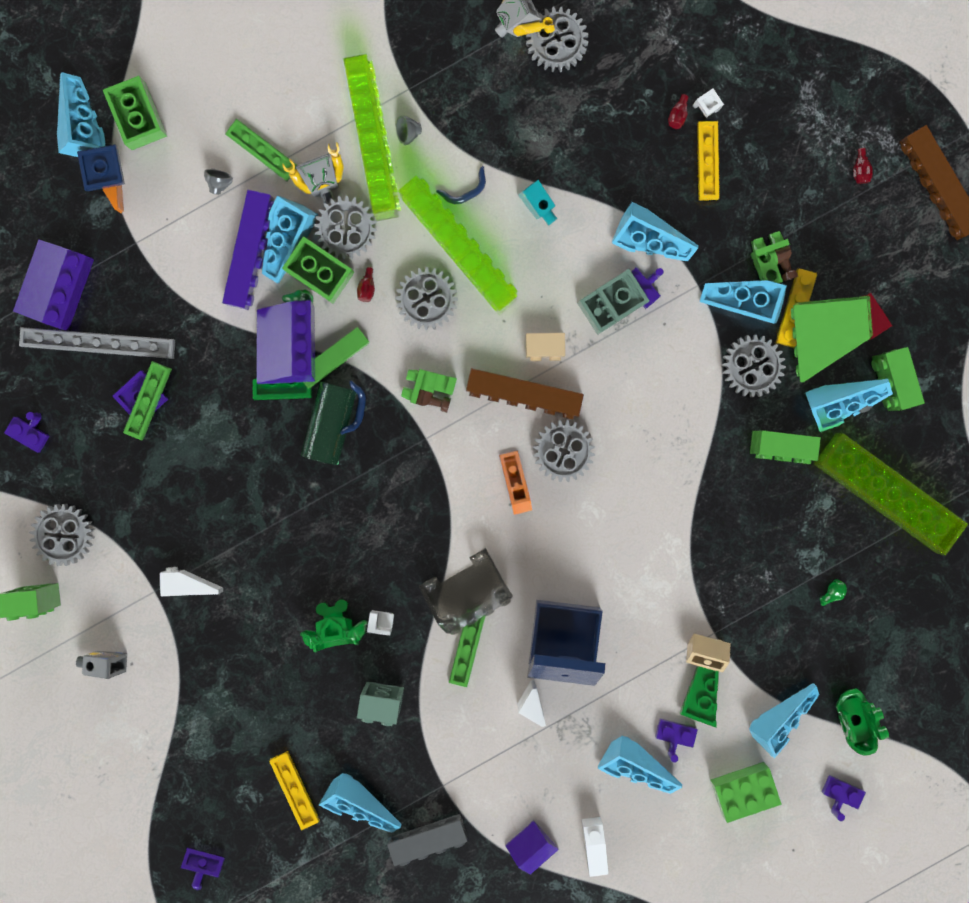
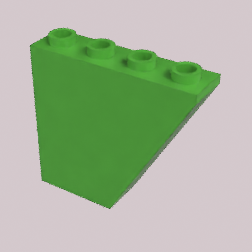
M870 296L797 302L793 305V308H791V318L795 320L793 338L797 341L794 353L799 363L796 366L797 377L800 376V382H805L872 337Z

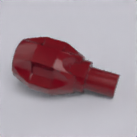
M685 94L681 95L680 101L672 108L668 118L669 126L674 129L681 128L688 115L686 104L689 97Z
M866 148L858 149V159L853 169L857 184L869 183L872 179L873 169L868 157H866Z
M371 267L366 268L365 276H363V279L358 284L357 298L362 302H370L374 296L375 286L374 278L372 277L374 269Z

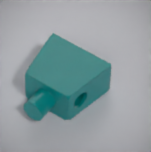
M539 180L518 194L536 219L542 217L548 226L558 219L551 210L555 207V204ZM539 202L543 204V209L539 208Z

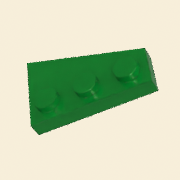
M257 378L253 379L254 400L312 398V387L308 389L303 382L257 384Z
M697 666L680 710L681 715L717 728L716 711L719 671Z

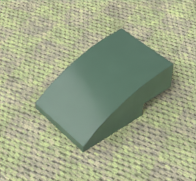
M630 269L581 299L577 304L596 334L599 335L648 303L649 299Z

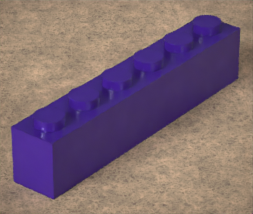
M247 189L222 301L227 306L249 310V307L253 305L254 295L252 293L254 287L256 288L258 284L257 271L262 266L263 258L261 253L267 245L265 236L266 231H269V212L274 204V198L270 194Z

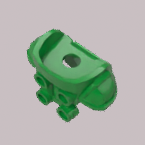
M338 600L335 606L329 607L326 603H320L316 607V612L322 615L324 619L316 622V632L305 630L300 633V636H302L304 643L310 649H313V652L344 644L359 645V641L362 640L366 632L368 622L362 620L353 627L352 619L343 617V612L348 608V603L345 600Z
M850 689L841 694L836 703L838 716L849 747L860 755L868 756L876 753L878 739L884 740L889 738V732L885 726L881 727L879 720L884 719L880 707L875 708L873 703L867 702L863 693L858 689ZM853 715L860 716V723L858 725L852 724L851 717Z

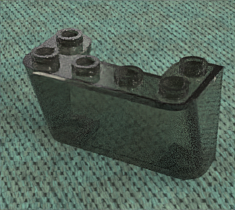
M486 548L469 557L473 565L442 583L434 577L419 586L437 624L447 634H457L461 631V628L473 625L479 618L488 616L498 607L506 606L511 602L513 595Z

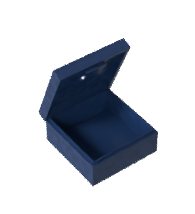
M536 600L527 678L595 686L605 674L606 664L596 662L602 609L600 607Z

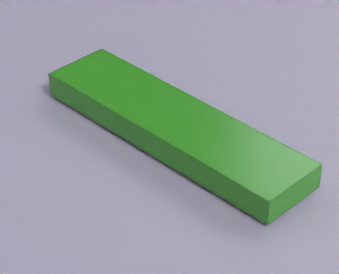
M236 119L225 135L288 182L290 172L284 170L282 163L286 168H290L292 163L289 161V158Z
M358 327L315 358V382H303L308 389L369 344L368 339Z
M153 361L151 362L124 429V434L139 440L144 439L172 370L171 368Z
M467 609L449 679L451 684L463 687L468 686L486 616L485 612Z

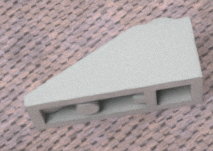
M168 567L166 571L160 573L161 596L208 595L223 592L222 587L185 570H178V567Z
M601 817L582 819L589 876L608 874V864Z

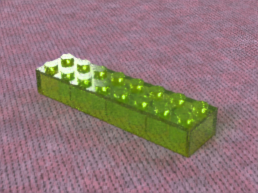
M367 54L343 58L373 215L376 221L399 217L398 211L402 210L398 195L395 196V192H398L394 176H391L394 173L391 157L387 156L391 152L387 137L384 138L387 135L384 119L380 118L383 117L380 99H376L380 95L373 62L368 60Z
M417 175L414 176L398 190L401 200L496 313L500 315L517 301V289L512 283H506L505 275L499 268L495 270L492 266L493 261L486 253L482 254L480 252V246L474 238L469 239L466 228L461 223L457 224L455 222V216L450 209L443 208L440 197L436 193L432 195L428 183L423 178L419 179Z
M835 433L819 455L818 461L814 462V465L937 554L946 556L968 525V523L844 433Z

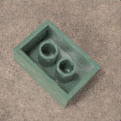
M366 682L360 695L357 718L365 723L377 721L385 726L397 724L404 687Z

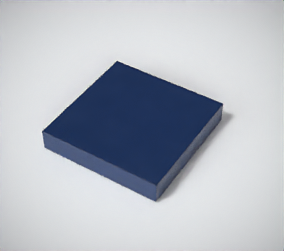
M116 144L77 152L85 191L125 184L119 150Z

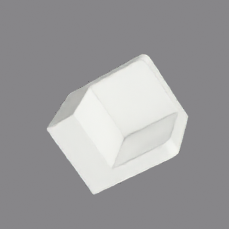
M711 89L698 98L693 107L696 109L699 106L703 114L708 117L712 113L718 112L724 104L715 90Z
M372 610L369 616L367 632L390 635L394 614Z

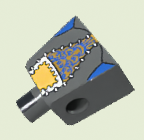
M95 651L84 656H78L76 667L82 668V674L85 676L110 679L126 672L127 653Z

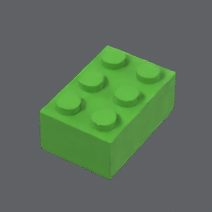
M140 76L103 90L123 142L129 149L135 150L167 137L147 84Z
M304 236L282 267L286 273L332 304H334L355 273L350 267Z
M908 347L872 356V368L877 373V380L888 379L893 394L882 400L884 407L888 411L904 410L924 404Z
M753 431L750 454H756L755 458L772 460V456H775L774 460L792 462V459H794V463L811 464V460L818 461L821 437Z
M58 583L21 586L0 593V618H6L7 621L18 620L19 617L25 616L26 619L37 618L39 615H45L47 612L54 611V608L61 606Z
M765 762L710 780L721 814L727 823L782 805L770 768Z

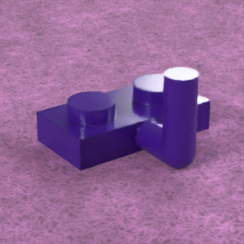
M637 268L631 271L649 299V302L643 305L645 310L661 297L651 284L663 275L664 271L662 268H658L647 279Z
M28 412L26 418L31 420L29 424L18 417H13L4 433L35 452L40 453L50 437L36 428L42 418L41 414Z
M659 719L655 737L656 739L670 742L667 754L671 761L676 763L678 761L676 754L677 745L693 748L698 729Z
M831 775L828 776L821 791L824 795L835 799L831 813L839 821H844L845 819L844 814L840 811L843 803L859 809L866 794L864 790Z
M187 848L181 868L196 872L192 887L195 890H200L202 888L201 880L203 874L219 878L225 858Z

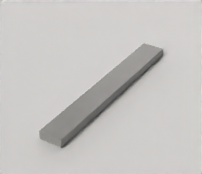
M20 327L19 346L174 359L175 340Z

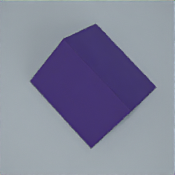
M534 820L505 845L518 868L530 875L559 850Z

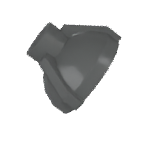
M399 116L396 123V132L400 143L409 145L422 132L421 124L407 116Z
M212 168L204 171L205 181L208 183L209 192L212 194L220 195L221 191H224L233 182V177L227 172Z

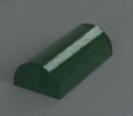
M319 382L301 452L302 457L338 465L346 433L341 435L340 432L349 425L357 394L354 390Z

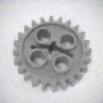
M552 7L551 13L547 9L544 10V16L539 13L541 17L540 23H543L546 17H550L553 21V24L550 25H554L555 30L552 33H548V37L540 35L544 29H541L540 32L526 34V38L529 39L526 41V46L530 47L528 54L534 53L532 61L538 59L537 66H540L542 63L545 64L544 70L548 66H551L552 72H554L555 67H558L559 71L562 72L563 66L569 70L570 63L576 66V59L581 61L583 57L581 54L586 53L585 47L588 45V41L584 40L588 38V33L584 32L586 25L580 26L583 19L576 20L577 13H574L572 16L569 15L570 9L564 13L562 7H560L559 12H556L555 8ZM559 24L566 25L567 29L560 30L557 26ZM572 42L574 47L568 48L565 43ZM554 49L557 54L549 55L547 51Z
M338 196V202L336 203L333 199H330V206L324 203L325 211L319 209L322 216L315 217L320 221L319 224H314L315 227L319 228L315 235H321L317 242H324L322 249L328 247L329 254L334 251L335 258L342 254L343 259H345L346 254H349L350 258L353 259V253L355 252L358 256H361L359 250L362 249L367 252L365 245L372 246L369 239L376 238L371 235V232L377 231V229L372 228L376 221L370 220L374 214H367L369 206L363 209V201L356 204L355 197L352 202L349 201L348 196L345 197V201H342L341 197ZM347 210V224L351 226V230H347V244L343 245V230L340 229V225H344V211ZM334 211L342 215V219L338 223H334L331 220L330 216ZM353 213H358L361 216L360 223H351L350 216ZM331 232H339L341 234L340 241L332 242L330 240ZM354 232L360 235V241L356 244L351 243L349 240L350 234Z
M426 267L423 273L420 268H418V274L411 271L412 277L409 278L405 275L404 277L407 282H400L403 288L396 290L401 294V296L395 297L396 300L401 301L396 307L403 308L399 314H406L404 321L406 322L411 319L410 326L417 323L418 329L424 325L425 330H428L429 325H432V328L435 330L436 323L442 327V320L444 319L449 322L447 315H454L451 309H457L453 302L458 301V298L452 296L457 293V290H451L454 283H447L450 279L449 276L444 279L442 278L443 271L437 275L436 268L433 269L432 273L429 272L428 267ZM429 281H433L436 284V287L431 291L425 288L426 283ZM413 290L419 293L418 298L415 300L409 299V293ZM438 290H442V292H441L440 294H437V295H435V296H432V297L430 298V302H429V303H427L426 301H424V302L420 303L417 307L412 308V305H413V304H416V303L421 302L422 300H424V297H423L424 295H427L428 297H430L431 295H433L434 293H436ZM437 298L445 300L443 307L435 306L434 303ZM422 307L428 309V314L424 317L418 315V310Z
M747 335L745 336V342L742 338H739L738 344L735 342L731 344L733 349L726 350L730 355L723 356L727 363L722 364V366L727 367V370L723 371L722 374H728L725 381L731 380L732 383L729 387L736 386V393L743 390L742 396H746L749 392L750 397H754L756 392L757 396L760 397L762 396V391L765 394H769V388L772 390L776 389L774 383H781L778 377L784 376V374L780 372V369H784L786 366L781 365L780 362L784 361L785 358H779L782 351L776 352L778 345L771 346V339L765 342V336L760 337L758 340L757 335H753L751 340L750 336ZM756 348L760 349L761 351L760 358L754 356V350ZM738 357L744 359L743 367L737 365ZM768 357V361L756 366L755 369L748 370L741 375L738 374L739 371L752 366V363H757ZM765 365L770 368L769 375L763 373ZM747 374L752 375V384L746 382Z
M559 420L558 426L552 422L551 429L545 426L546 433L539 432L542 438L535 439L539 443L538 446H533L534 449L538 450V453L533 454V456L539 457L535 464L541 463L542 466L539 470L546 469L545 476L551 473L552 480L556 476H558L559 482H562L563 477L569 482L570 476L577 480L576 474L579 473L581 476H584L582 470H589L586 464L593 463L589 459L590 456H595L594 453L590 452L595 446L589 445L593 438L587 439L586 436L589 432L582 433L583 426L577 429V422H574L572 426L569 425V420H566L565 425ZM557 433H561L564 437L561 444L554 442L553 438ZM568 435H571V440L566 448L569 453L563 455L561 464L557 467V462L561 456L559 449L564 448ZM575 440L581 443L579 451H574L571 447L572 442ZM549 451H554L557 455L556 460L553 462H549L546 458ZM567 458H571L574 461V466L571 469H567L564 466V461Z
M56 504L54 508L50 506L47 507V511H40L41 516L35 517L38 523L31 524L35 530L29 532L35 535V538L30 539V541L36 542V545L32 547V549H39L36 555L43 554L42 561L49 559L50 565L56 562L57 566H62L63 563L65 566H68L70 561L72 564L78 562L77 558L79 560L84 559L83 554L89 553L86 547L93 546L89 540L95 538L90 535V532L94 531V529L88 527L92 521H85L88 515L81 516L82 509L75 511L74 505L68 509V504H62V507L60 504ZM52 520L56 522L55 529L51 527ZM71 522L76 526L74 531L70 529ZM46 532H49V533H60V532H61V534H68V535H70V534H75V535H78L79 538L70 537V536L63 538V536H59V535H58V536H57V535L50 536V535H46ZM50 539L55 543L54 548H51L49 545ZM69 541L74 544L73 550L68 547Z

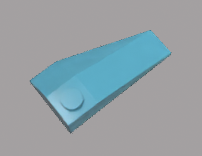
M63 72L60 74L57 128L58 151L62 154L78 157V151L104 147L105 137L102 127L99 128L96 121L97 115L90 107L88 102L90 98L81 77Z
M281 196L276 197L269 212L268 220H270V225L266 235L268 242L267 250L264 252L263 275L277 284L280 283L286 273L282 267L303 236L305 238L309 236L317 220L315 218L318 216L317 213L302 204Z
M633 202L623 214L612 240V244L630 252L638 250L646 252L647 255H653V253L661 254L665 258L688 261L698 249V245L648 209Z
M768 280L705 283L700 302L774 324L778 321L787 286Z
M888 379L826 385L805 392L820 432L844 423V419L850 415H858L860 409L867 405L873 406L893 394Z
M809 685L766 711L751 723L749 730L752 737L774 759L789 742L790 739L787 736L793 728L797 729L800 725V716L807 714L817 699L819 692L816 685Z
M623 735L611 742L598 765L599 770L613 777L620 778V776L631 778L630 782L633 783L645 782L648 783V787L671 794L682 788V783L644 748Z
M342 773L336 777L319 803V806L335 814L342 815L343 812L352 815L353 820H367L370 826L391 833L401 828L402 825L362 784L348 774Z

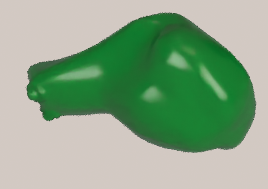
M305 289L297 290L283 295L282 300L285 303L311 300L313 304V295Z
M838 579L834 580L829 585L827 593L820 598L821 605L825 606L830 602L842 600L847 592L846 584Z

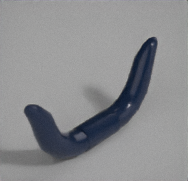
M481 166L479 170V184L475 189L460 197H452L443 190H436V193L442 196L448 203L454 205L462 204L476 197L485 188L484 166Z
M350 381V386L357 393L359 399L356 417L351 425L341 430V435L355 431L360 426L364 416L366 405L365 393L353 381Z

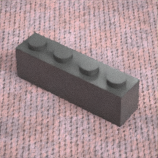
M461 814L389 837L387 846L394 866H404L415 859L423 860L433 853L441 854L451 847L459 848L467 842L468 835Z

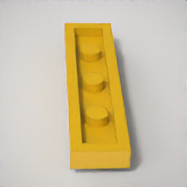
M718 121L698 122L699 200H718Z
M800 268L797 269L798 277L793 281L775 342L795 348L797 341L793 338L795 320L791 318V308L797 302L810 301L817 273Z
M287 751L270 759L269 762L300 829L303 830L318 823L320 819L289 752Z

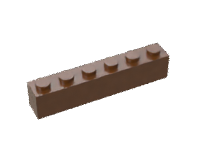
M925 125L900 141L901 150L910 159L911 167L920 176L921 184L927 188L931 201L937 205L940 211L939 214L948 224L951 235L956 240H959L969 235V197L928 126Z
M471 368L466 392H470L469 396L480 398L481 395L488 396L489 401L499 403L501 399L507 401L506 404L518 407V404L526 405L525 409L532 411L540 408L544 409L545 414L555 415L556 412L562 413L563 418L574 420V416L579 417L584 397L582 393Z

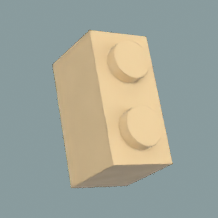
M565 333L526 334V358H530V361H542V358H549V361H561V357H565Z
M693 633L687 644L686 663L723 673L730 663L731 643Z

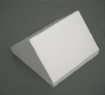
M531 680L517 703L518 713L544 727L546 723L535 680Z

